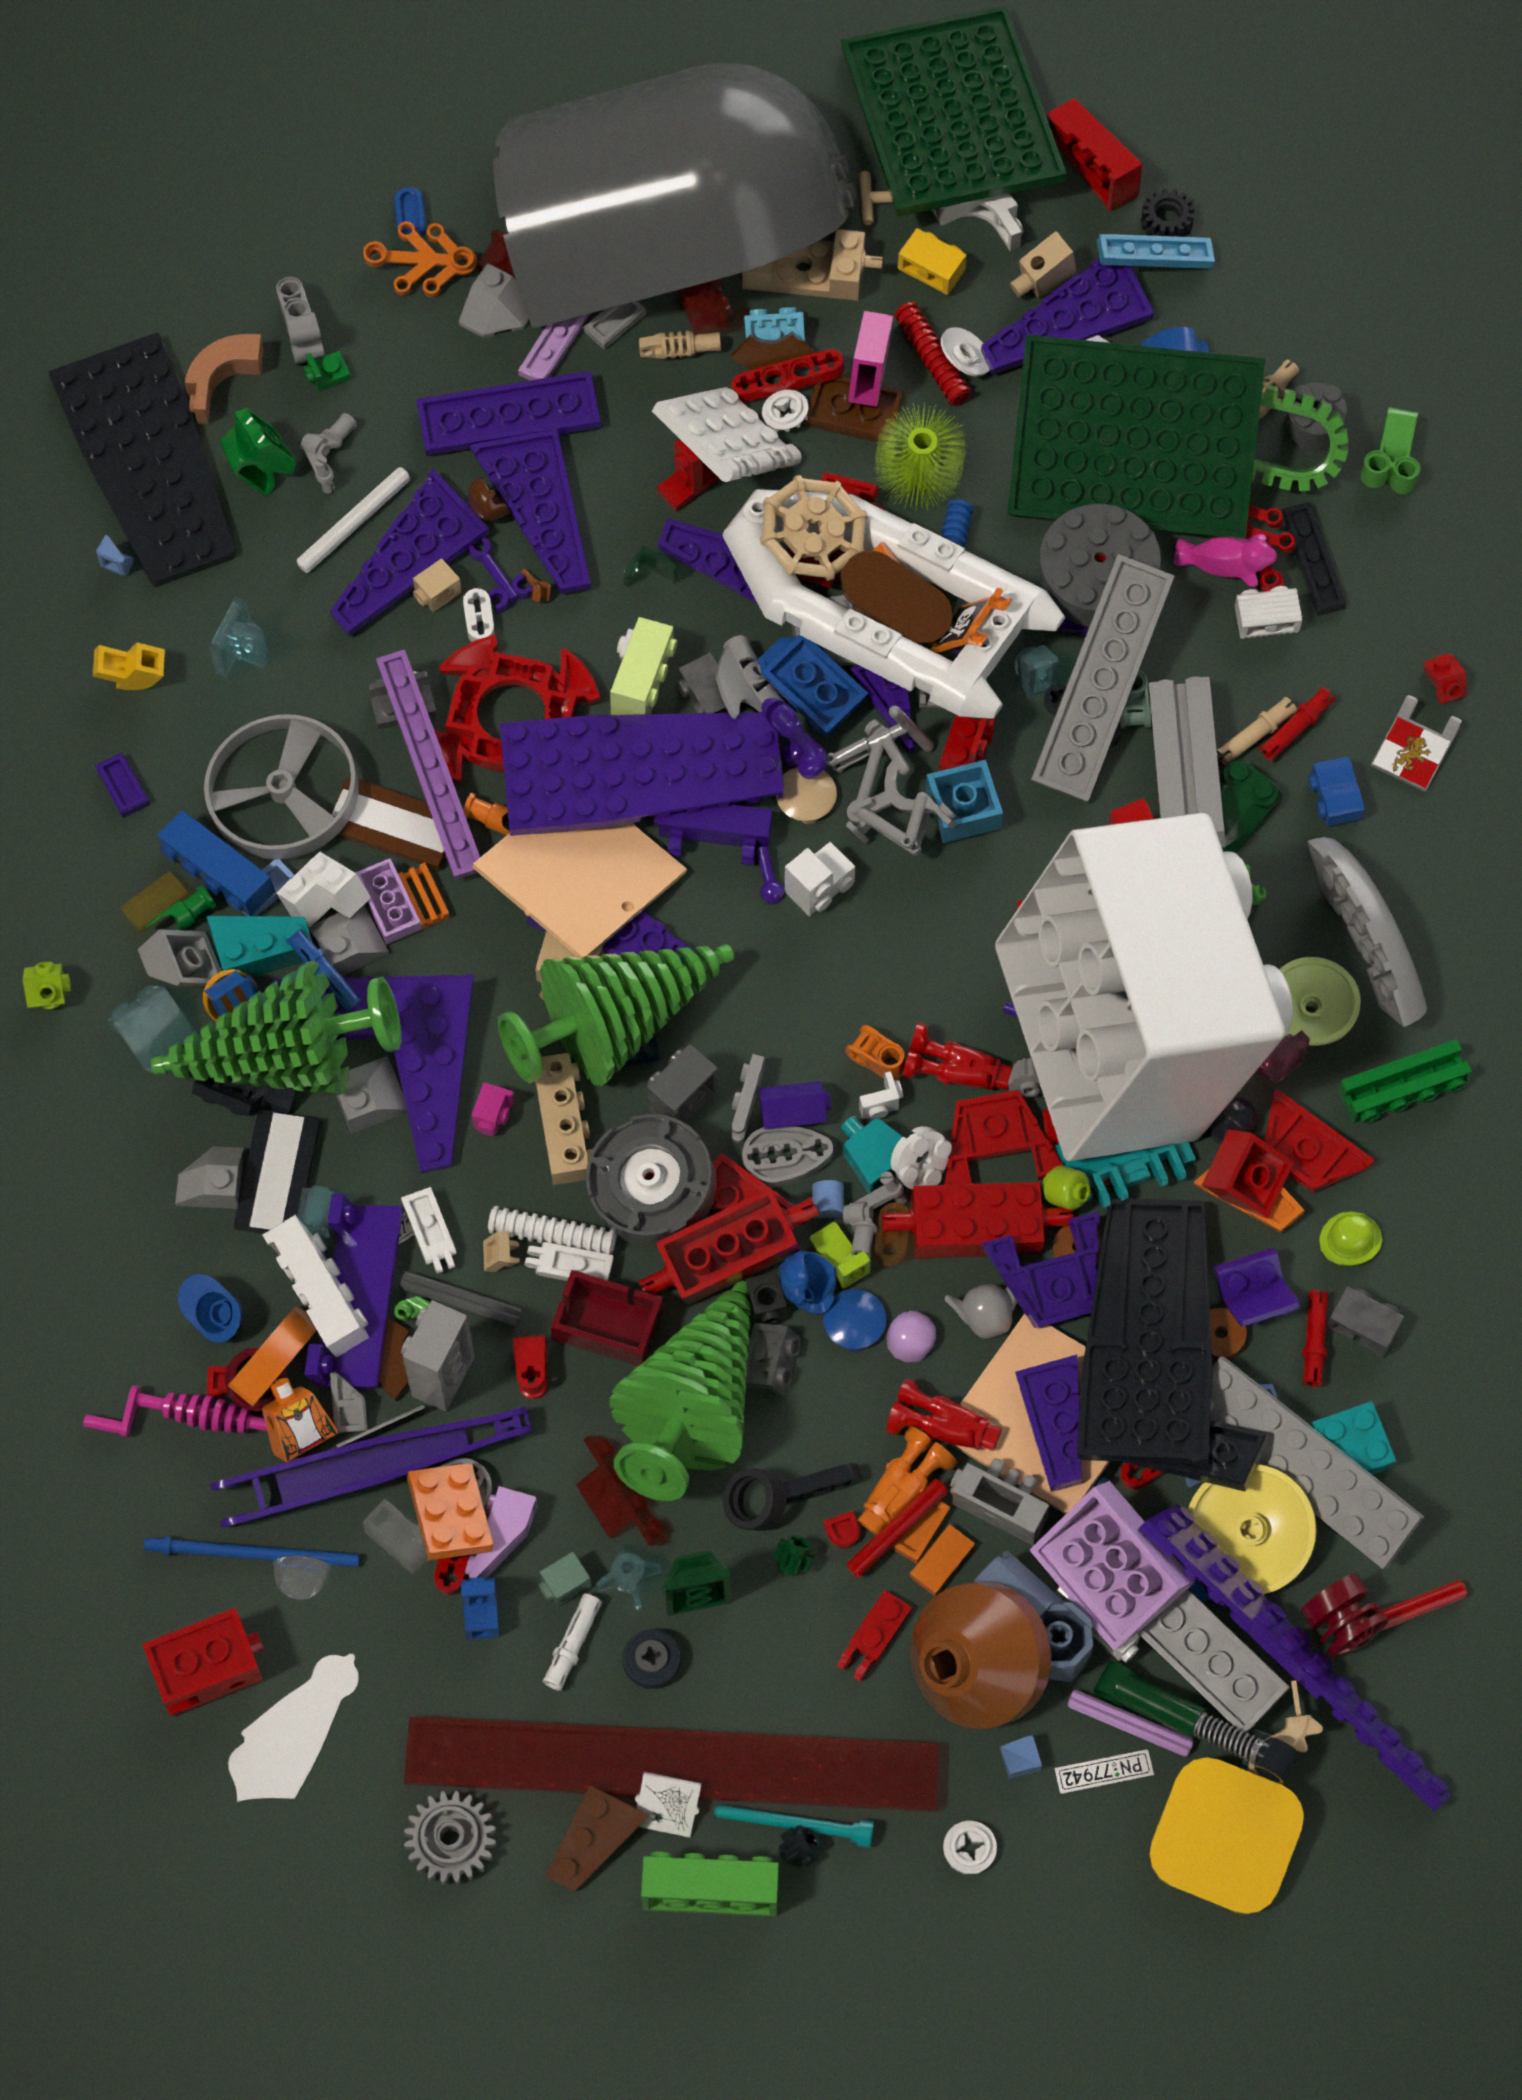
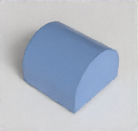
M823 1180L812 1185V1200L819 1213V1216L814 1218H843L844 1184L835 1180Z

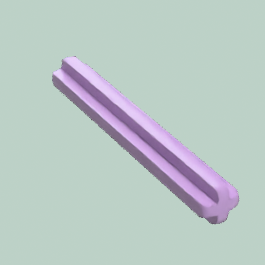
M1074 1690L1069 1698L1068 1707L1184 1757L1188 1756L1191 1751L1193 1740L1187 1736L1078 1690Z

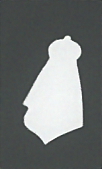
M348 1654L345 1657L329 1655L322 1658L316 1664L312 1677L308 1682L285 1696L242 1731L241 1734L245 1739L244 1743L233 1751L228 1762L229 1772L236 1786L237 1802L260 1798L294 1799L324 1744L341 1700L350 1695L357 1687L359 1675L357 1668L354 1666V1654Z

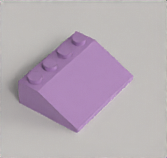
M1108 1481L1093 1487L1029 1551L1071 1601L1092 1620L1093 1627L1108 1645L1116 1651L1170 1606L1195 1580L1192 1581L1183 1572L1185 1569L1173 1555L1168 1558L1138 1529L1144 1523L1143 1519L1115 1486Z

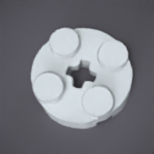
M925 1126L917 1127L911 1130L914 1134L908 1138L902 1137L898 1141L891 1157V1169L896 1173L895 1178L900 1180L909 1189H913V1186L938 1185L952 1150L950 1142L936 1130ZM923 1156V1159L919 1163L916 1162L918 1157Z

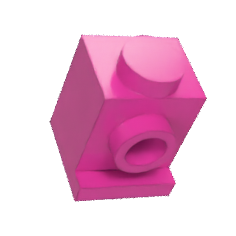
M483 1082L471 1115L473 1127L484 1135L493 1136L497 1134L500 1124L505 1125L508 1120L510 1107H514V1092Z

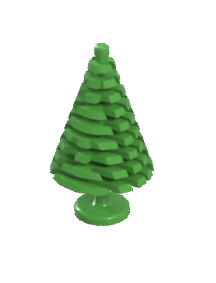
M724 944L717 947L714 951L708 946L696 947L695 953L689 947L678 948L676 953L671 949H662L658 953L651 950L640 951L639 954L625 952L619 956L616 954H603L601 957L590 955L582 958L566 957L563 960L559 958L546 959L543 961L544 965H541L540 976L543 981L540 984L543 999L552 1023L531 1032L519 1015L511 1011L498 1016L497 1025L503 1048L517 1074L525 1082L531 1084L542 1076L543 1065L539 1049L560 1040L566 1051L570 1054V1057H574L580 1073L587 1080L591 1079L592 1084L602 1086L612 1078L611 1076L625 1065L627 1059H631L639 1051V1048L643 1047L653 1037V1033H657L667 1023L666 1019L671 1020L681 1009L680 1006L685 1007L692 1000L693 992L700 993L705 988L706 979L713 980L719 974V965H725L733 961L734 952L729 945Z
M314 960L300 966L298 971L290 972L284 976L280 987H278V983L275 981L266 987L265 992L261 993L259 991L250 997L249 1003L247 1001L242 1002L234 1007L232 1013L229 1011L218 1017L215 1029L213 1022L203 1026L200 1031L202 1039L199 1034L194 1032L185 1038L184 1047L178 1042L169 1048L168 1056L162 1055L152 1058L151 1069L155 1075L167 1074L169 1071H172L175 1077L187 1079L190 1070L195 1080L206 1081L210 1076V1078H214L215 1082L226 1083L229 1076H232L233 1084L244 1085L249 1082L252 1086L264 1087L268 1083L272 1088L285 1089L287 1087L299 1091H304L307 1086H312L309 1092L322 1093L325 1091L330 1095H341L346 1092L349 1081V1066L340 1068L348 1055L346 1037L338 1040L336 1038L339 1034L373 1027L379 1044L386 1051L399 1050L401 1046V1025L396 1001L387 980L382 976L374 978L369 982L367 988L368 1009L342 1015L340 1012L333 1014L338 1007L334 992L322 997L330 985L326 974L323 972L313 975L320 965Z
M740 1280L736 1282L731 1291L721 1294L714 1303L706 1308L703 1314L699 1313L688 1325L672 1336L665 1345L654 1352V1355L646 1359L612 1390L614 1394L610 1397V1408L614 1409L611 1413L616 1423L625 1425L621 1430L634 1442L624 1445L618 1451L614 1458V1469L619 1478L629 1488L643 1496L661 1501L680 1499L689 1486V1474L686 1469L707 1471L726 1468L725 1462L734 1463L740 1456L743 1442L746 1365L748 1361L747 1348L749 1345L748 1331L750 1330L749 1316L751 1314L746 1281Z

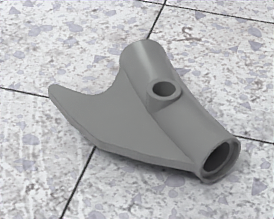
M743 635L735 636L726 641L723 646L724 651L718 663L715 679L730 716L733 719L737 718L740 703L749 704L757 709L758 712H762L761 706L766 699L776 698L784 701L778 691L760 674L758 658L748 637Z

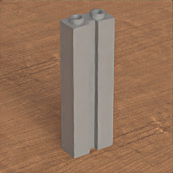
M1194 676L1185 679L1183 684H1173V680L1167 679L1149 683L1160 816L1165 818L1206 813L1213 821L1221 847H1226L1210 678Z

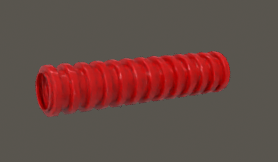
M915 302L901 305L896 310L894 318L898 321L899 326L903 328V332L907 335L908 340L912 342L913 348L916 349V353L920 356L921 361L925 363L926 369L929 370L931 377L938 384L948 404L956 406L964 403L970 397L972 391L967 386V382L963 379L962 374L958 372V369L945 356L940 340L936 337V333L931 330V325L927 323L926 317L923 316L922 311L918 309V305Z

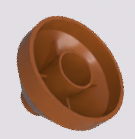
M975 1581L948 1588L936 1595L925 1606L917 1619L912 1634L911 1663L920 1691L928 1703L941 1716L962 1727L988 1729L1021 1718L1039 1701L1050 1675L1051 1648L1042 1619L1034 1607L1022 1595L1010 1587L999 1583Z

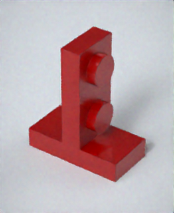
M680 439L674 443L673 460L675 472L657 486V493L676 512L720 479Z

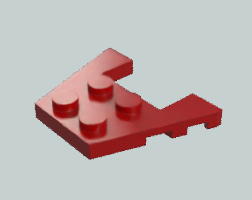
M1019 1090L956 1101L951 1136L952 1150L948 1157L945 1185L972 1184L967 1162L1019 1152L1032 1151L1038 1181L1043 1180L1045 1175L1054 1167L1064 1165L1054 1152L1050 1141L1046 1139L1038 1125V1121Z

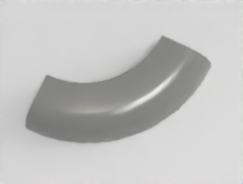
M1321 837L1307 841L1321 896L1333 907L1338 916L1342 914L1345 923L1348 925L1347 930L1358 951H1361L1365 961L1372 966L1366 970L1371 980L1378 1006L1403 1027L1419 1020L1427 1010L1422 987L1401 932L1376 885L1359 861L1335 839Z

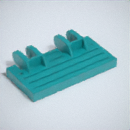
M1188 1142L1075 1161H1067L1063 1156L1060 1144L1055 1146L1058 1158L1064 1166L1083 1171L1087 1175L1090 1186H1092L1103 1208L1111 1205L1110 1196L1105 1188L1104 1181L1110 1179L1117 1197L1123 1201L1128 1199V1187L1150 1179L1151 1175L1147 1166H1150L1154 1177L1162 1187L1168 1185V1176L1161 1161L1168 1159L1174 1175L1178 1180L1186 1178L1184 1167L1194 1164L1196 1160ZM1091 1190L1089 1198L1084 1203L1092 1201L1093 1195Z

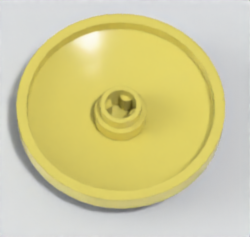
M1258 1464L1246 1492L1204 1482L1190 1502L1188 1510L1194 1515L1195 1523L1203 1531H1208L1216 1538L1217 1546L1225 1555H1230L1236 1559L1241 1567L1240 1571L1248 1579L1256 1581L1263 1589V1594L1274 1592L1291 1583L1304 1570L1313 1554L1317 1536V1523L1312 1504L1303 1489L1292 1478L1277 1469Z

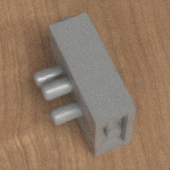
M997 1458L993 1459L987 1472L969 1463L966 1464L963 1471L960 1469L956 1471L950 1483L953 1505L1034 1546L1049 1516V1504L1030 1495L1037 1482L1034 1477L1025 1475L1019 1488H1016L1015 1485L1021 1475L1015 1469H1009L1003 1481L998 1479L1005 1464Z

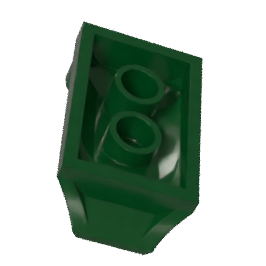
M1234 760L1226 765L1223 774L1219 777L1226 845L1222 849L1223 852L1237 853L1282 801L1283 794L1273 781L1244 761Z
M709 1550L675 1558L662 1586L667 1616L731 1603V1576L729 1569Z

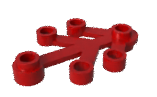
M1249 503L1248 518L1266 522L1270 528H1278L1283 524L1284 518L1278 508L1264 510L1250 506ZM1272 515H1279L1278 520L1274 522L1269 521V518ZM1247 521L1245 539H1250L1257 534H1263L1266 536L1265 542L1270 546L1279 548L1281 552L1289 553L1295 549L1296 541L1291 533L1274 534L1251 527L1249 521ZM1285 539L1291 540L1288 546H1282L1281 543ZM1271 565L1260 570L1261 577L1259 583L1263 592L1271 591V589L1277 586H1285L1282 574L1277 570H1273ZM1227 577V578H1228V579H1236V578H1238V577ZM1275 577L1276 581L1273 584H1267V579Z

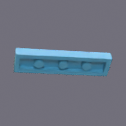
M1099 234L1097 239L1101 265L1212 269L1215 263L1211 238Z

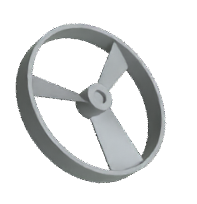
M289 714L264 717L250 722L232 733L214 753L208 765L204 781L206 805L219 833L240 851L265 859L295 858L313 852L327 844L339 834L349 821L355 809L359 793L356 766L349 748L343 739L330 727L315 719ZM289 729L279 768L268 776L266 780L267 786L213 792L214 784L222 765L239 746L260 734L273 730ZM320 736L333 742L343 752L350 764L351 782L349 792L341 810L335 817L299 791L294 782ZM270 793L271 798L275 802L280 804L286 803L310 837L285 845L252 843L230 832L220 822L215 811Z

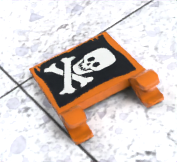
M996 588L990 597L959 606L952 617L948 631L940 640L934 643L930 650L939 653L965 644L982 646L988 634H980L977 632L978 628L992 608L1004 611L1008 608L1012 599L1003 598L1001 596L1003 590Z

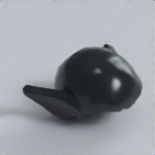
M1235 1096L1208 1128L1212 1138L1220 1146L1228 1129L1253 1134L1257 1131V1113L1247 1099Z

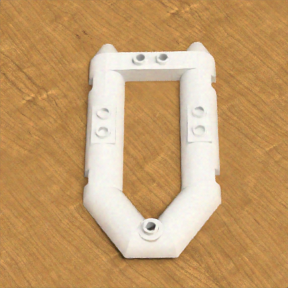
M755 490L723 532V538L765 618L781 626L787 621L799 627L801 636L909 691L917 687L929 693V701L958 716L994 719L1002 708L1003 703L986 679L1022 629L1057 631L1065 620L1064 614L1046 590L966 551L965 548L915 523L911 524L852 494L848 495L868 515V518L865 520L864 550H873L883 542L902 563V566L922 579L970 603L992 596L996 588L1003 590L1001 594L1003 598L1012 599V602L1004 611L992 608L978 628L977 632L980 634H988L987 639L983 643L987 645L986 647L966 644L953 662L903 637L902 634L802 586L797 575L793 573L791 576L788 575L782 564L765 545H761L759 539L762 536L764 506L762 503L766 497L773 496L779 490ZM806 492L807 498L821 497L826 500L829 495L819 492ZM795 493L783 502L781 506L787 509L792 507L799 501L797 494ZM834 497L831 504L843 517L850 515ZM776 515L774 532L778 533L782 532L784 523L783 518ZM808 523V533L815 532L817 535L820 534V527L817 524ZM853 524L845 526L843 539L852 543Z

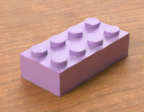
M390 858L355 872L371 896L367 904L386 945L422 930L421 922Z

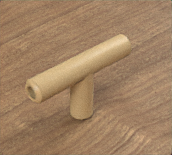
M862 171L859 174L862 222L865 225H871L874 222L873 203L893 202L889 191L872 192L871 174L868 171Z

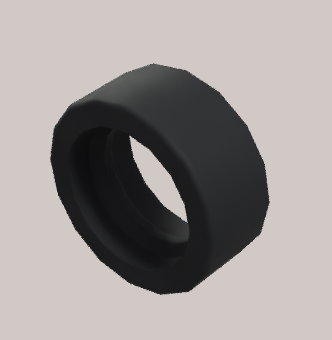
M744 1468L734 1473L725 1486L723 1507L726 1517L733 1525L741 1529L766 1531L775 1526L782 1518L786 1508L787 1493L783 1482L776 1474L764 1469ZM758 1480L764 1486L766 1504L762 1513L757 1518L751 1519L744 1509V1494L750 1483Z

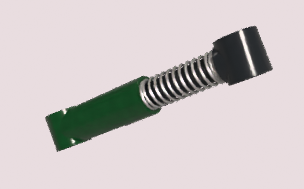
M1114 1661L1108 1662L1093 1689L1098 1697L1109 1704L1118 1707L1125 1706L1191 1739L1196 1737L1203 1738L1204 1741L1208 1740V1743H1213L1214 1746L1218 1745L1219 1748H1223L1225 1751L1229 1750V1753H1234L1235 1756L1239 1755L1240 1758H1244L1246 1761L1249 1760L1251 1764H1254L1255 1771L1266 1779L1278 1784L1284 1783L1299 1755L1294 1747L1280 1739L1270 1737L1266 1741L1260 1740V1738L1255 1740V1736L1250 1737V1733L1245 1735L1244 1730L1239 1732V1728L1234 1730V1726L1229 1727V1723L1224 1725L1223 1720L1220 1722L1218 1718L1213 1720V1716L1208 1717L1207 1709L1138 1677L1132 1670Z

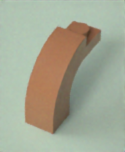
M238 334L224 337L205 347L195 357L188 369L185 386L188 398H190V412H195L197 424H209L212 394L221 381L238 374L261 375L264 351L261 334Z

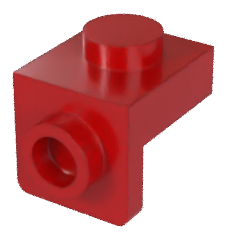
M1452 653L1439 655L1434 659L1423 662L1424 672L1435 685L1437 701L1440 704L1467 696L1465 670Z

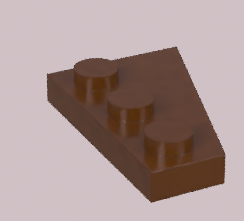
M590 1785L545 1877L576 1892L650 1815Z

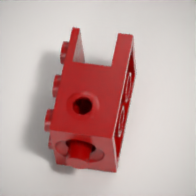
M236 1607L142 1644L163 1703L167 1707L170 1717L263 1681L254 1656L255 1653L264 1650L258 1632L246 1635Z

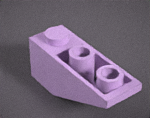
M500 1486L496 1496L490 1495L486 1514H490L487 1522L494 1545L492 1552L478 1553L476 1556H470L466 1567V1574L469 1575V1579L487 1578L528 1536L538 1507L535 1496Z

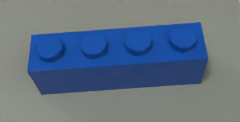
M183 810L157 834L161 845L160 851L171 862L177 860L181 863L183 870L190 877L195 879L198 876L204 881L205 887L214 895L220 893L224 896L228 905L236 912L242 910L247 915L252 916L275 893V888L269 875Z

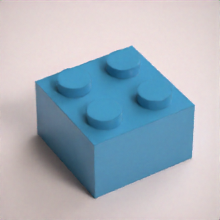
M986 760L927 774V795L938 806L944 803L956 815L952 819L956 826L951 829L938 815L933 813L942 843L1002 828L1003 811Z

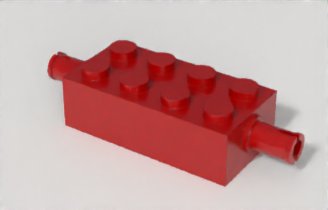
M1040 1182L913 1186L910 1212H882V1232L911 1231L914 1243V1259L985 1257L988 1255L982 1248L981 1243L1012 1235L1017 1255H1041L1044 1245L1045 1227L1069 1226L1068 1220L1074 1218L1072 1214L1073 1210L1062 1207L1044 1208L1041 1202Z
M770 1187L656 1242L665 1262V1265H663L664 1269L638 1281L643 1288V1292L652 1295L673 1285L674 1288H677L685 1305L689 1306L785 1260L786 1257L793 1253L801 1251L792 1231L795 1230V1226L819 1216V1213L811 1197L787 1210L784 1207L781 1208Z

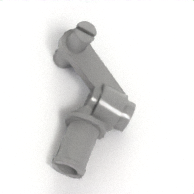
M343 413L330 429H325L322 434L308 433L301 441V449L304 450L315 472L317 481L321 483L323 492L327 494L332 493V490H335V486L332 481L334 478L333 471L327 464L325 457L330 449H339L342 446V441L357 427L354 418L346 413Z
M884 1172L880 1176L883 1186L859 1200L845 1205L843 1208V1220L845 1224L852 1226V1231L854 1232L851 1253H855V1255L864 1250L869 1259L871 1257L873 1235L877 1233V1226L872 1221L874 1218L873 1209L892 1199L895 1200L897 1205H903L907 1202L906 1198L908 1196L903 1191V1184L900 1180L895 1179L890 1172Z

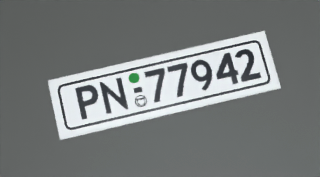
M1148 1749L1055 1768L1060 1794L1154 1775Z

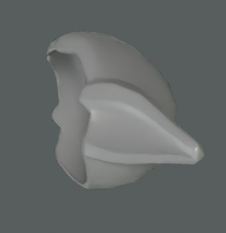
M982 1284L969 1290L963 1300L956 1299L950 1295L944 1297L945 1301L957 1312L960 1318L981 1338L989 1339L1001 1336L1008 1332L1011 1327L1012 1313L1017 1300L1008 1287L1003 1289L996 1284Z

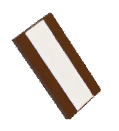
M347 776L331 811L333 817L339 813L347 798L351 782L350 776ZM359 780V793L355 809L345 827L336 836L417 864L425 862L427 867L439 871L445 857V852L427 802Z

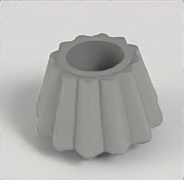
M1031 1058L1018 1060L1013 1065L1008 1081L1009 1091L1019 1090L1023 1098L1038 1097L1039 1094H1043Z

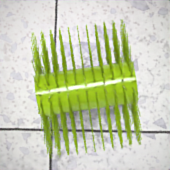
M925 402L922 422L920 424L919 414L916 427L912 418L910 428L907 421L905 423L902 418L896 415L905 428H900L895 424L894 426L899 429L898 432L895 429L887 431L890 434L893 433L896 436L895 438L889 435L887 438L879 439L889 442L880 445L885 447L878 450H883L880 456L884 458H877L880 460L876 461L881 462H875L879 463L875 465L888 467L876 469H884L886 472L883 470L880 472L890 474L884 476L888 478L886 480L894 478L889 483L893 484L890 488L897 484V481L899 482L900 487L896 492L902 487L901 495H903L902 493L905 490L911 494L913 488V500L915 486L917 485L916 508L919 488L920 494L922 489V503L925 487L928 497H930V487L933 492L935 489L937 490V485L945 489L946 487L942 483L944 482L948 485L949 480L943 479V477L947 476L950 479H956L955 477L959 475H956L958 474L956 473L958 469L955 467H962L959 465L964 463V460H959L963 458H958L963 456H955L963 453H957L962 451L958 449L961 447H956L957 449L951 447L953 445L960 446L963 443L959 442L963 441H958V443L952 441L953 436L948 434L951 431L948 429L950 426L942 431L941 426L944 422L939 427H935L934 423L929 421L927 427V416L924 428ZM946 444H948L947 446H949V447H947V448H945V447H944V448L940 447V446H942V445L945 446ZM898 447L902 449V451H898L897 449L895 450L894 448ZM895 454H900L901 456H900V457H895V456H893V455H895ZM945 456L947 458L942 460L939 457ZM942 462L943 464L945 463L946 465H945V466H941V465H939L938 463ZM938 468H939V469H940V468H941V469L943 468L945 471H944V472H943V471L941 472V471L938 470Z

